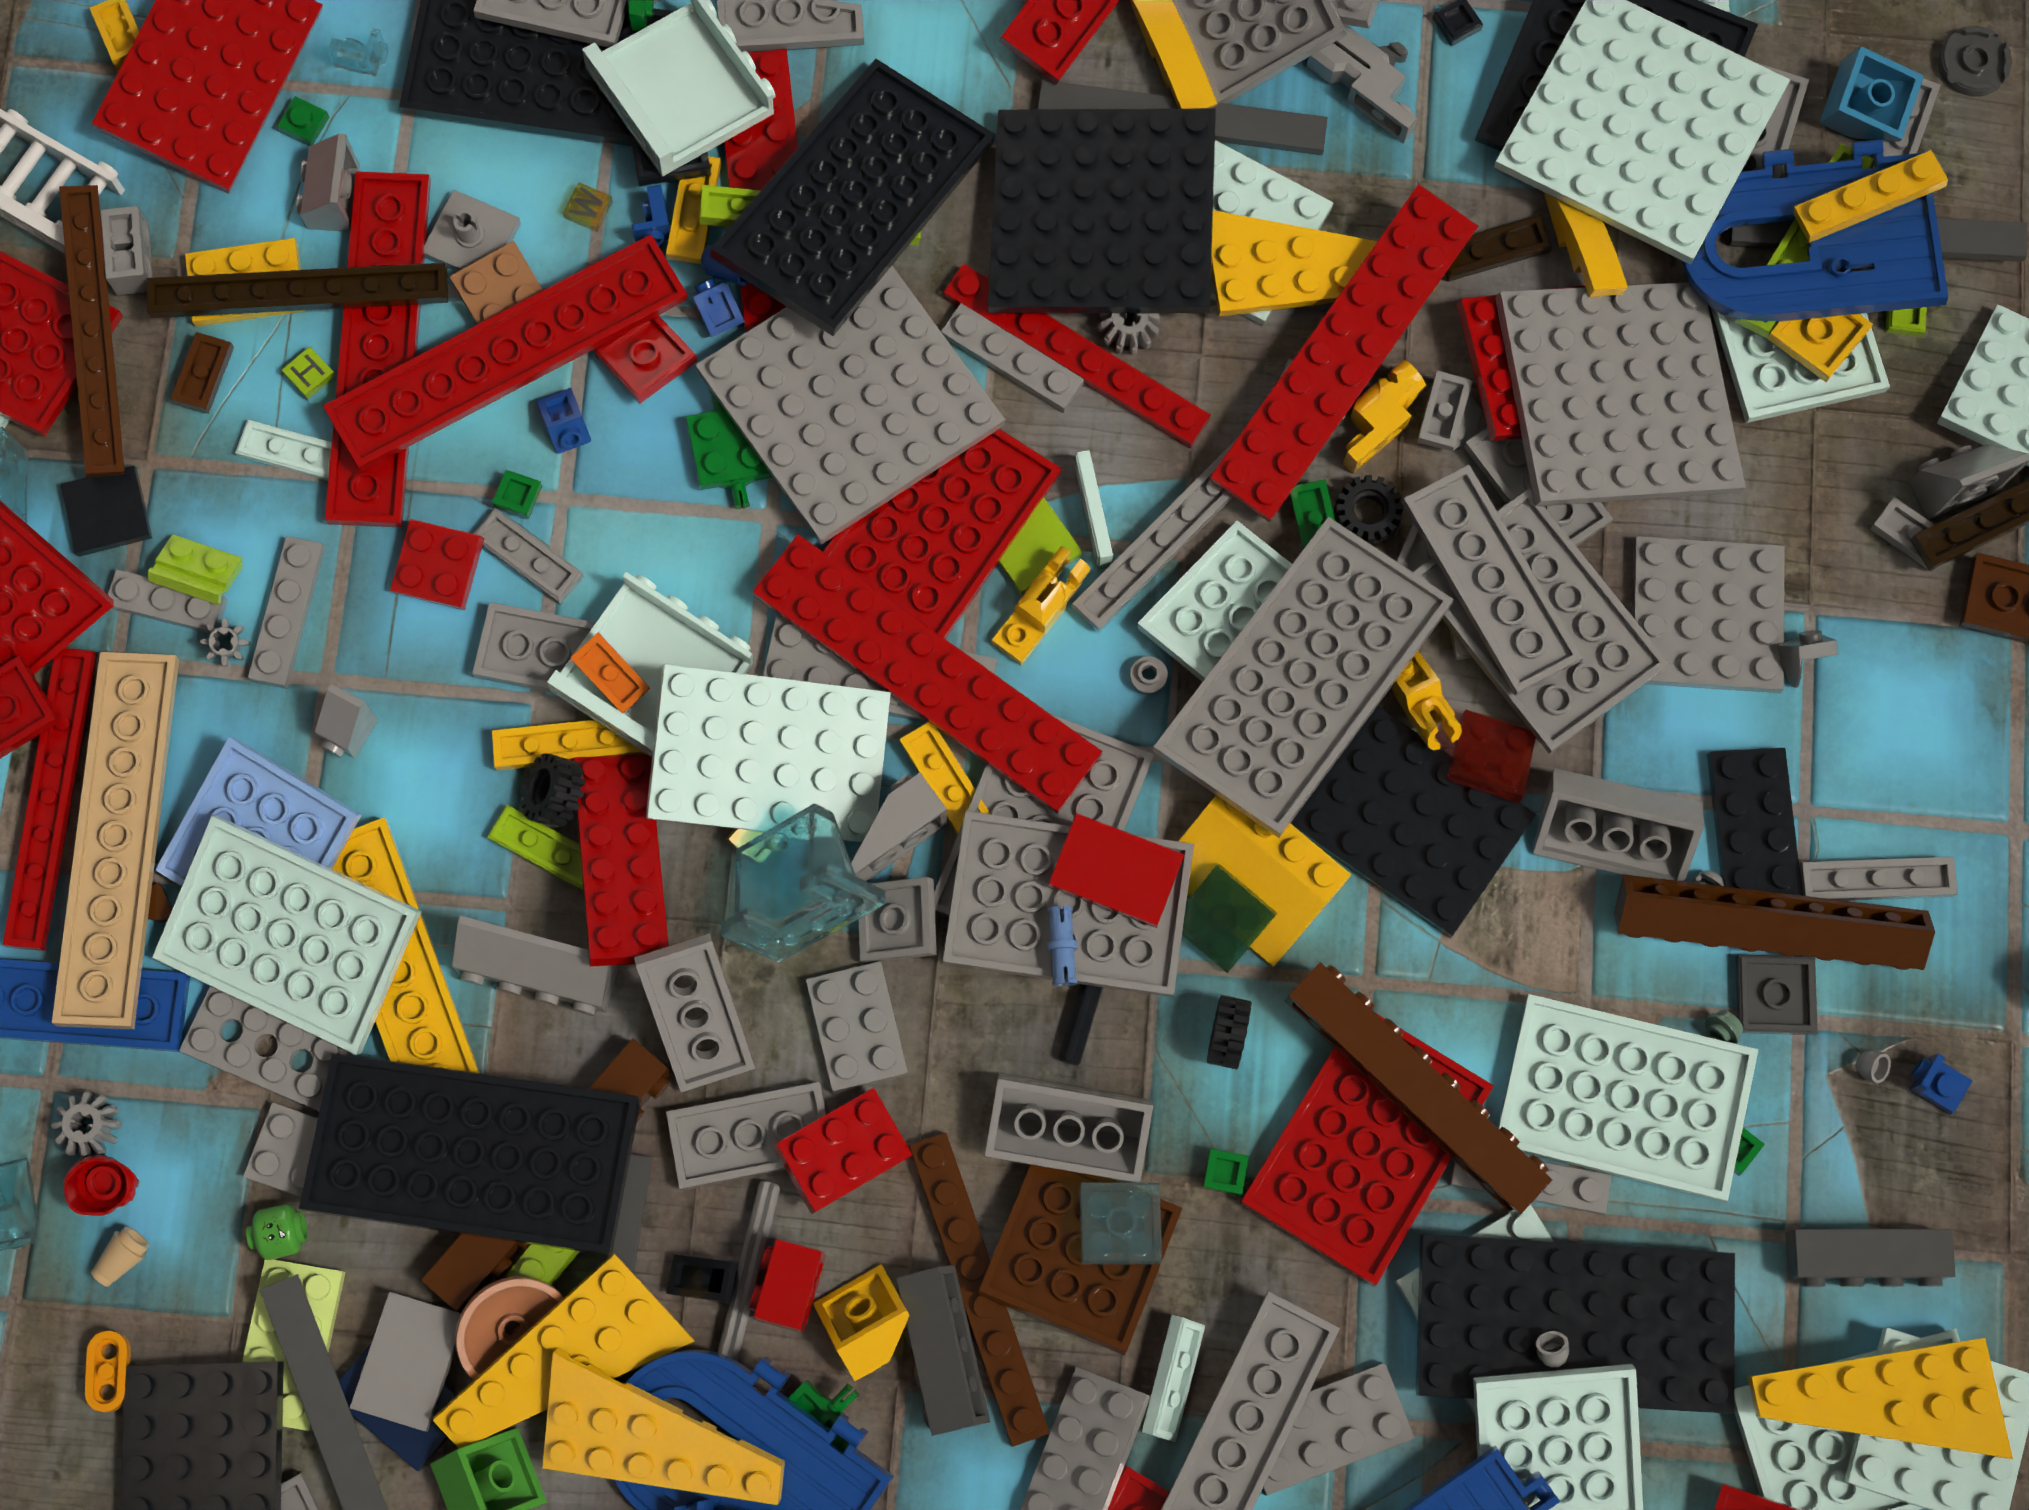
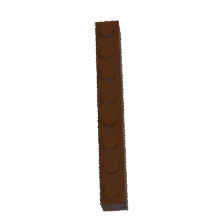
M1624 874L1614 911L1618 934H1625L1632 938L1652 937L1673 943L1681 941L1694 942L1708 947L1727 946L1740 948L1748 952L1761 950L1777 952L1784 956H1811L1824 961L1834 959L1853 961L1860 965L1878 964L1892 966L1900 970H1908L1910 968L1924 970L1935 935V929L1927 910Z
M1319 962L1287 996L1285 1002L1514 1218L1521 1215L1552 1181L1546 1174L1549 1171L1548 1167L1535 1155L1531 1154L1528 1157L1517 1147L1520 1143L1519 1140L1505 1127L1498 1129L1488 1120L1490 1113L1474 1099L1469 1102L1459 1092L1461 1086L1453 1077L1445 1072L1440 1075L1430 1065L1432 1059L1423 1049L1417 1045L1413 1048L1401 1038L1403 1036L1402 1030L1388 1018L1383 1021L1372 1011L1375 1008L1374 1004L1359 991L1354 994L1344 985L1346 979L1332 965L1325 967Z
M632 1038L588 1089L639 1096L641 1102L637 1118L638 1122L645 1112L641 1108L652 1096L654 1099H657L669 1086L670 1081L667 1078L671 1072L663 1063ZM461 1234L421 1281L456 1312L462 1313L467 1303L475 1294L486 1287L493 1278L498 1281L508 1272L513 1265L510 1258L520 1247L526 1250L531 1244Z

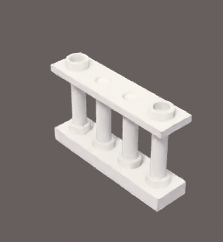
M0 109V154L14 135L31 144L2 186L0 185V217L65 254L62 221L58 220L56 223H53L45 218L47 216L45 213L46 209L60 191L59 186H64L74 170H77L92 179L88 185H98L99 195L106 187L121 196L125 189L117 178L119 174L108 164L100 161L97 165L27 124L28 121L18 112L12 109L5 112ZM44 152L60 160V165L32 203L27 202L24 206L15 200L16 196L14 194Z

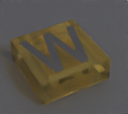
M579 182L563 212L564 218L597 232L613 202L612 196Z

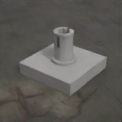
M453 190L424 245L425 258L436 263H445L447 268L458 272L512 242L521 225V221L517 216Z

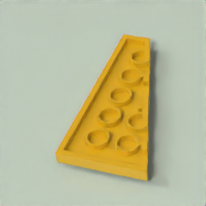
M1213 210L1211 272L1219 317L1334 303L1377 241Z
M613 1252L612 1256L603 1261L433 1417V1421L460 1449L548 1409L552 1356L557 1348L569 1353L570 1358L586 1366L591 1364L603 1370L602 1374L614 1379L686 1346L695 1340L617 1254Z
M1986 1338L1748 1377L1757 1418L2013 1459Z
M559 1348L553 1352L543 1469L778 1505L781 1501L784 1460L742 1439L737 1441L717 1431L716 1426L704 1420L701 1423L683 1414L684 1410L628 1382L622 1384L602 1374L603 1370L591 1364L586 1366L570 1358L569 1353Z

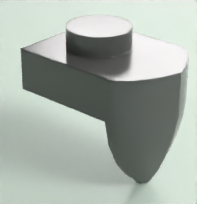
M1811 630L1799 633V638L1785 640L1779 643L1780 662L1790 684L1794 688L1799 686L1803 660L1838 655L1837 641L1822 635V631Z

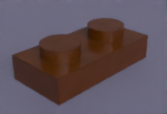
M196 332L170 399L176 405L209 414L233 352V344L223 339Z

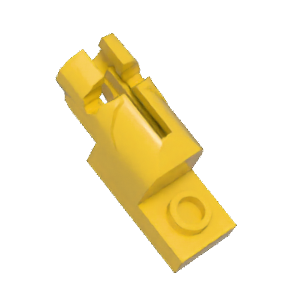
M1402 360L1389 371L1390 374L1387 379L1380 378L1355 402L1350 419L1362 433L1354 437L1345 447L1347 454L1343 462L1352 474L1408 426L1411 415L1407 409L1424 390L1423 388L1426 384L1420 373L1406 360Z
M1060 547L1050 559L1046 567L1043 568L1029 589L1015 605L1013 614L992 639L991 644L1021 666L1066 610L1067 602L1090 572L1088 564L1080 558L1070 571L1068 580L1065 583L1063 581L1058 582V577L1070 562L1068 556L1071 551L1065 547Z
M1417 651L1391 689L1393 696L1404 710L1413 727L1418 731L1426 745L1434 751L1441 749L1440 743L1435 738L1438 732L1437 723H1442L1443 732L1451 743L1459 739L1462 729L1453 709L1442 695L1440 679L1420 652Z

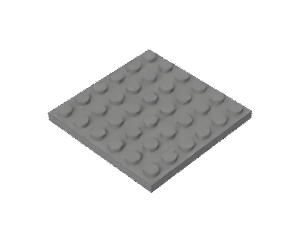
M893 266L889 268L834 336L786 307L695 365L698 374L820 544L828 541L1003 427L1006 423V419Z
M1689 282L1627 285L1628 288L1623 295L1591 298L1588 296L1586 287L1504 291L1495 297L1535 506L1739 493L1746 488L1708 304L1696 294Z

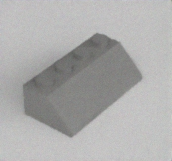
M1553 768L1543 799L1533 854L1621 875L1685 882L1704 828L1703 802Z
M460 915L457 923L452 967L461 974V980L483 986L484 980L499 984L498 990L520 996L521 990L536 994L535 1000L549 1005L557 1006L558 1000L573 1004L572 1010L594 1016L596 1010L606 1013L619 971L617 965L590 967L587 949Z
M999 1074L985 1156L1140 1183L1153 1111V1100Z

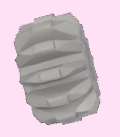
M1099 313V318L1102 321L1098 324V331L1106 334L1104 337L1106 346L1117 343L1116 352L1118 354L1124 350V346L1129 347L1133 355L1137 353L1138 344L1148 349L1151 346L1150 338H1156L1159 334V328L1156 326L1160 322L1159 313ZM1126 319L1134 321L1131 327L1124 325L1126 324Z
M89 1091L83 1092L81 1100L73 1095L67 1098L70 1107L68 1110L63 1107L56 1108L57 1114L63 1116L62 1121H55L51 1124L52 1129L62 1131L55 1138L56 1144L66 1145L65 1153L70 1156H74L78 1152L81 1158L92 1156L93 1149L99 1155L106 1154L104 1142L107 1141L112 1144L118 1142V1138L110 1133L111 1130L122 1128V1122L111 1120L117 1115L119 1109L114 1105L107 1106L108 1097L99 1095L94 1099L93 1093ZM86 1118L93 1120V1124H88V1126L92 1127L88 1133L80 1130L81 1127H85L82 1122Z

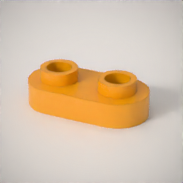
M114 1331L100 1332L90 1340L87 1347L85 1399L88 1405L98 1412H114L123 1406L126 1366H130L131 1346L128 1339L121 1333ZM114 1344L117 1348L116 1356L108 1359L105 1355V1350L109 1345ZM111 1384L115 1389V1394L111 1399L107 1400L103 1395V1390L107 1385Z

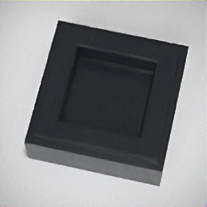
M1467 0L1454 1L1436 11L1432 18L1451 47L1481 31L1483 23Z

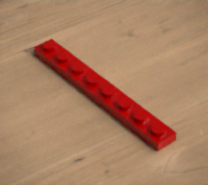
M964 263L944 290L943 298L957 306L960 303L967 306L1083 378L1085 385L1191 449L1209 422L1211 414L1045 313H989V279Z
M64 648L53 658L47 699L60 722L41 733L39 737L3 939V946L7 948L46 951L97 654L94 651Z

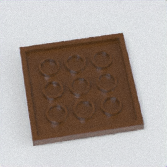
M1030 1164L979 1288L978 1295L1125 1356L1182 1208L1111 1178Z

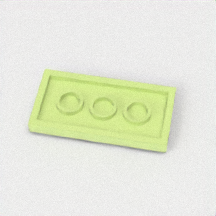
M264 1260L242 1363L284 1361L283 1427L312 1431L311 1424L259 1289L298 1274L325 1346L329 1352L346 1272L279 1260Z

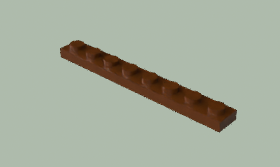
M98 185L59 186L86 478L125 475Z
M945 1132L910 1144L909 1147L949 1264L955 1265L964 1308L1011 1445L1014 1447L1050 1434L1007 1307L978 1295L979 1288L991 1261L947 1133Z

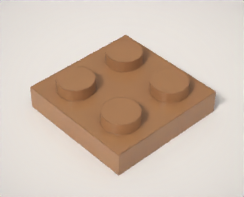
M514 241L449 276L477 325L543 291Z

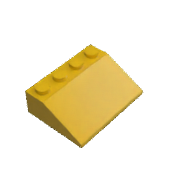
M1217 795L1178 841L1194 844L1187 896L1272 968L1305 932L1352 875L1291 823L1280 838H1278Z

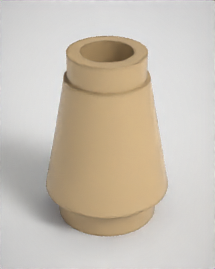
M124 1227L121 1232L116 1231L92 1269L91 1275L100 1284L109 1287L146 1258L145 1252L150 1247L149 1243L140 1233L130 1227Z

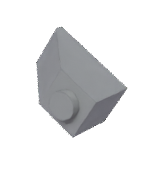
M330 684L326 691L315 733L323 741L321 747L339 758L344 753L356 758L378 719L365 701Z

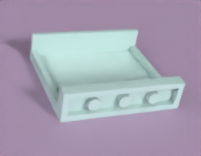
M691 0V3L602 52L595 42L582 49L587 71L662 177L774 114L773 98H775V92L772 85L766 78L761 79L755 72L756 66L747 51L741 52L737 47L734 33L727 24L721 25L716 18V9L710 0Z
M625 572L623 575V586L575 653L599 632L651 689L623 714L571 659L561 672L555 670L547 683L552 693L652 757L662 665L668 664L747 674L754 664L753 654L749 652L751 647L742 639L734 635L729 639L718 632L719 626L708 617L701 615L697 618L686 611L688 606L677 597L669 595L666 598L655 591L656 585L646 577L638 574L635 578Z

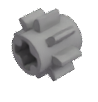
M226 618L222 620V627L215 628L212 625H207L211 634L209 639H202L200 643L211 648V651L206 656L208 660H212L219 655L221 656V663L225 667H228L229 658L235 656L241 661L244 660L240 650L242 646H249L250 642L241 639L239 636L244 630L242 625H238L234 630H231L230 623ZM222 634L226 637L234 636L230 640L233 648L229 651L224 648L217 649L221 644L218 637Z

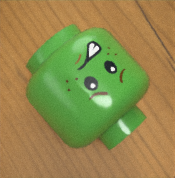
M290 1204L258 1210L254 1214L252 1225L246 1227V1238L249 1248L251 1250L257 1249L259 1255L265 1260H273L299 1253L303 1243L308 1241V1227L304 1213L302 1211L297 1212Z

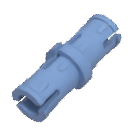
M1060 905L1049 907L1047 910L1049 913L1051 941L1047 942V951L1052 954V985L1056 987H1062L1064 983L1065 986L1077 985L1074 951L1078 950V941L1073 939V908L1068 905H1063L1061 910Z

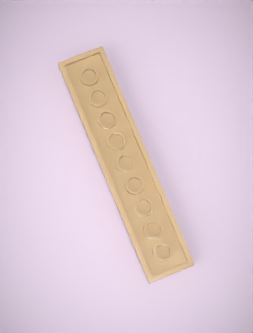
M100 652L52 1016V1024L55 1026L135 1029L179 668V659L176 655Z

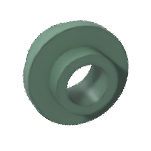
M1719 1010L1717 1013L1710 1014L1705 1020L1709 1038L1734 1044L1740 1041L1743 1026L1732 1013L1726 1010Z

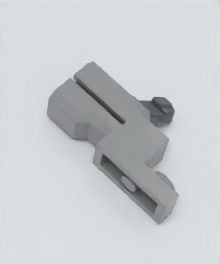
M1343 24L1348 35L1309 56L1306 67L1329 84L1341 82L1348 87L1350 92L1347 102L1404 144L1413 133L1417 118L1408 106L1394 101L1401 93L1406 78L1394 65L1395 62L1403 63L1406 61L1407 49L1399 42L1389 43V46L1377 47L1351 27Z

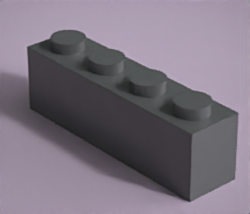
M1803 1229L1785 1233L1788 1280H1801V1287H1825V1280H1840V1287H1863L1864 1280H1879V1287L1904 1286L1903 1280H1918V1287L1943 1286L1942 1279L1956 1277L1952 1229Z
M955 1265L938 1266L897 1277V1293L910 1315L907 1321L905 1336L909 1347L913 1350L916 1364L914 1376L917 1385L922 1390L925 1404L923 1407V1417L926 1425L930 1428L931 1435L949 1433L989 1423V1413Z

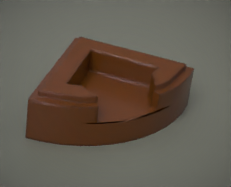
M158 882L152 885L148 920L167 922L173 907L163 885Z

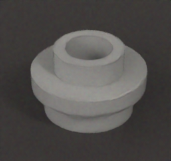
M1152 656L1138 659L1130 670V681L1133 687L1144 694H1153L1160 691L1165 686L1168 677L1167 668L1164 663ZM1152 669L1156 673V677L1152 680H1147L1143 677L1142 671Z

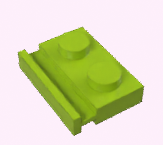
M172 534L156 558L154 567L149 568L148 581L219 605L222 595L227 593L243 568L242 557Z

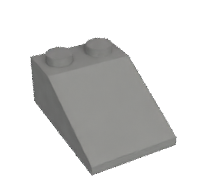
M1988 444L1973 449L1972 445H1968L1951 454L1952 458L1940 462L1939 458H1934L1918 466L1919 472L1909 483L1927 520L1930 521L1994 496L2029 462V455L2025 452Z
M921 773L912 778L909 774L905 775L891 786L892 792L888 794L847 870L849 882L854 891L857 889V885L865 884L947 826V808Z

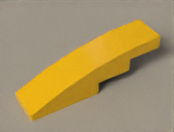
M107 0L89 9L111 60L119 72L140 29L126 0Z
M1130 0L1151 57L1156 59L1167 89H1171L1178 109L1216 107L1218 103L1204 68L1173 1Z
M1544 192L1559 247H1567L1574 272H1582L1589 298L1623 295L1628 286L1617 253L1603 221Z

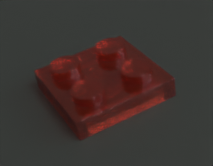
M1465 710L1460 718L1462 733L1459 739L1455 741L1447 780L1519 803L1525 794L1536 737L1530 730Z

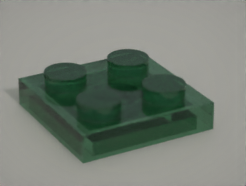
M1218 864L1187 900L1182 935L1228 973L1278 913L1223 866Z

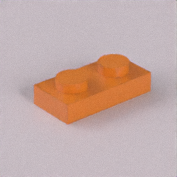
M599 632L570 657L579 669L623 714L651 689Z

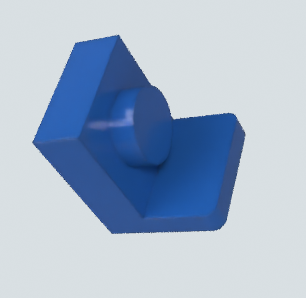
M661 184L647 187L649 200L642 201L646 222L632 225L635 242L652 234L658 245L662 244L664 240H669L670 225Z
M712 277L694 286L696 292L689 295V298L695 304L710 337H714L745 322L726 281L716 282L715 278Z
M572 388L536 400L557 453H563L591 442V437Z
M1939 1053L1927 1059L1921 1058L1912 1071L1911 1077L1915 1080L1909 1090L1947 1114L1955 1113L1973 1080L1943 1063L1945 1057Z

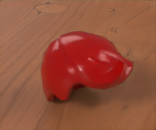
M103 1155L87 1156L75 1162L64 1177L63 1190L65 1201L77 1214L104 1216L115 1211L117 1207L125 1206L129 1201L133 1200L136 1195L135 1188L138 1187L139 1180L127 1166L114 1158Z

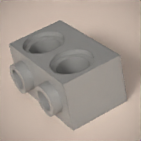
M139 206L101 210L106 280L117 296L147 292V278H153L150 231L147 219Z

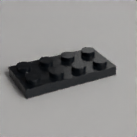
M1767 748L1710 752L1707 755L1720 875L1724 886L1803 896L1786 749Z

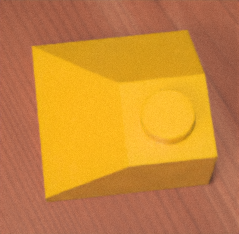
M882 1264L813 1303L832 1343L854 1381L890 1362L910 1316Z

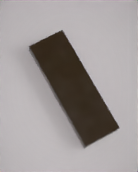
M1541 215L1473 234L1445 273L1447 281L1450 282L1549 253L1552 245Z

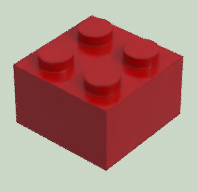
M776 1239L774 1248L767 1246L761 1264V1270L766 1273L763 1287L755 1286L749 1307L752 1311H755L754 1318L762 1323L804 1334L826 1258L823 1251Z

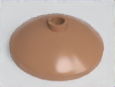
M526 1276L500 1279L481 1289L463 1309L456 1328V1350L467 1374L473 1380L477 1378L558 1304L564 1296L549 1283ZM509 1321H517V1326L514 1329H504Z

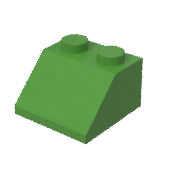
M519 1428L457 1449L430 1464L447 1510H532L547 1503Z

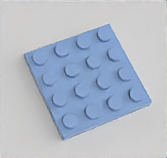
M228 737L155 870L182 886L211 816L222 817L332 869L362 814L236 737Z

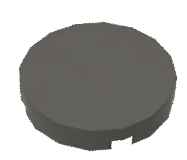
M1981 26L1963 27L1952 34L1942 45L1938 57L1939 72L1946 84L1956 92L1971 97L1986 96L1996 91L2009 76L2012 66L2010 48L2006 42L2003 44L1997 38L1999 35L1991 29Z

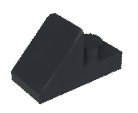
M674 1254L666 1294L728 1305L731 1300L738 1263Z

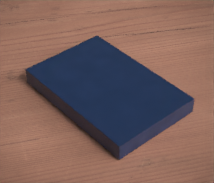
M371 1344L339 1380L349 1409ZM445 1384L433 1417L457 1396ZM350 1409L351 1414L416 1471H421L448 1438L435 1424L433 1418L428 1432Z

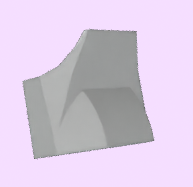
M1437 370L1426 403L1417 443L1454 451L1457 447L1464 446L1465 442L1475 436L1482 409L1478 406L1472 395L1471 385L1473 380Z

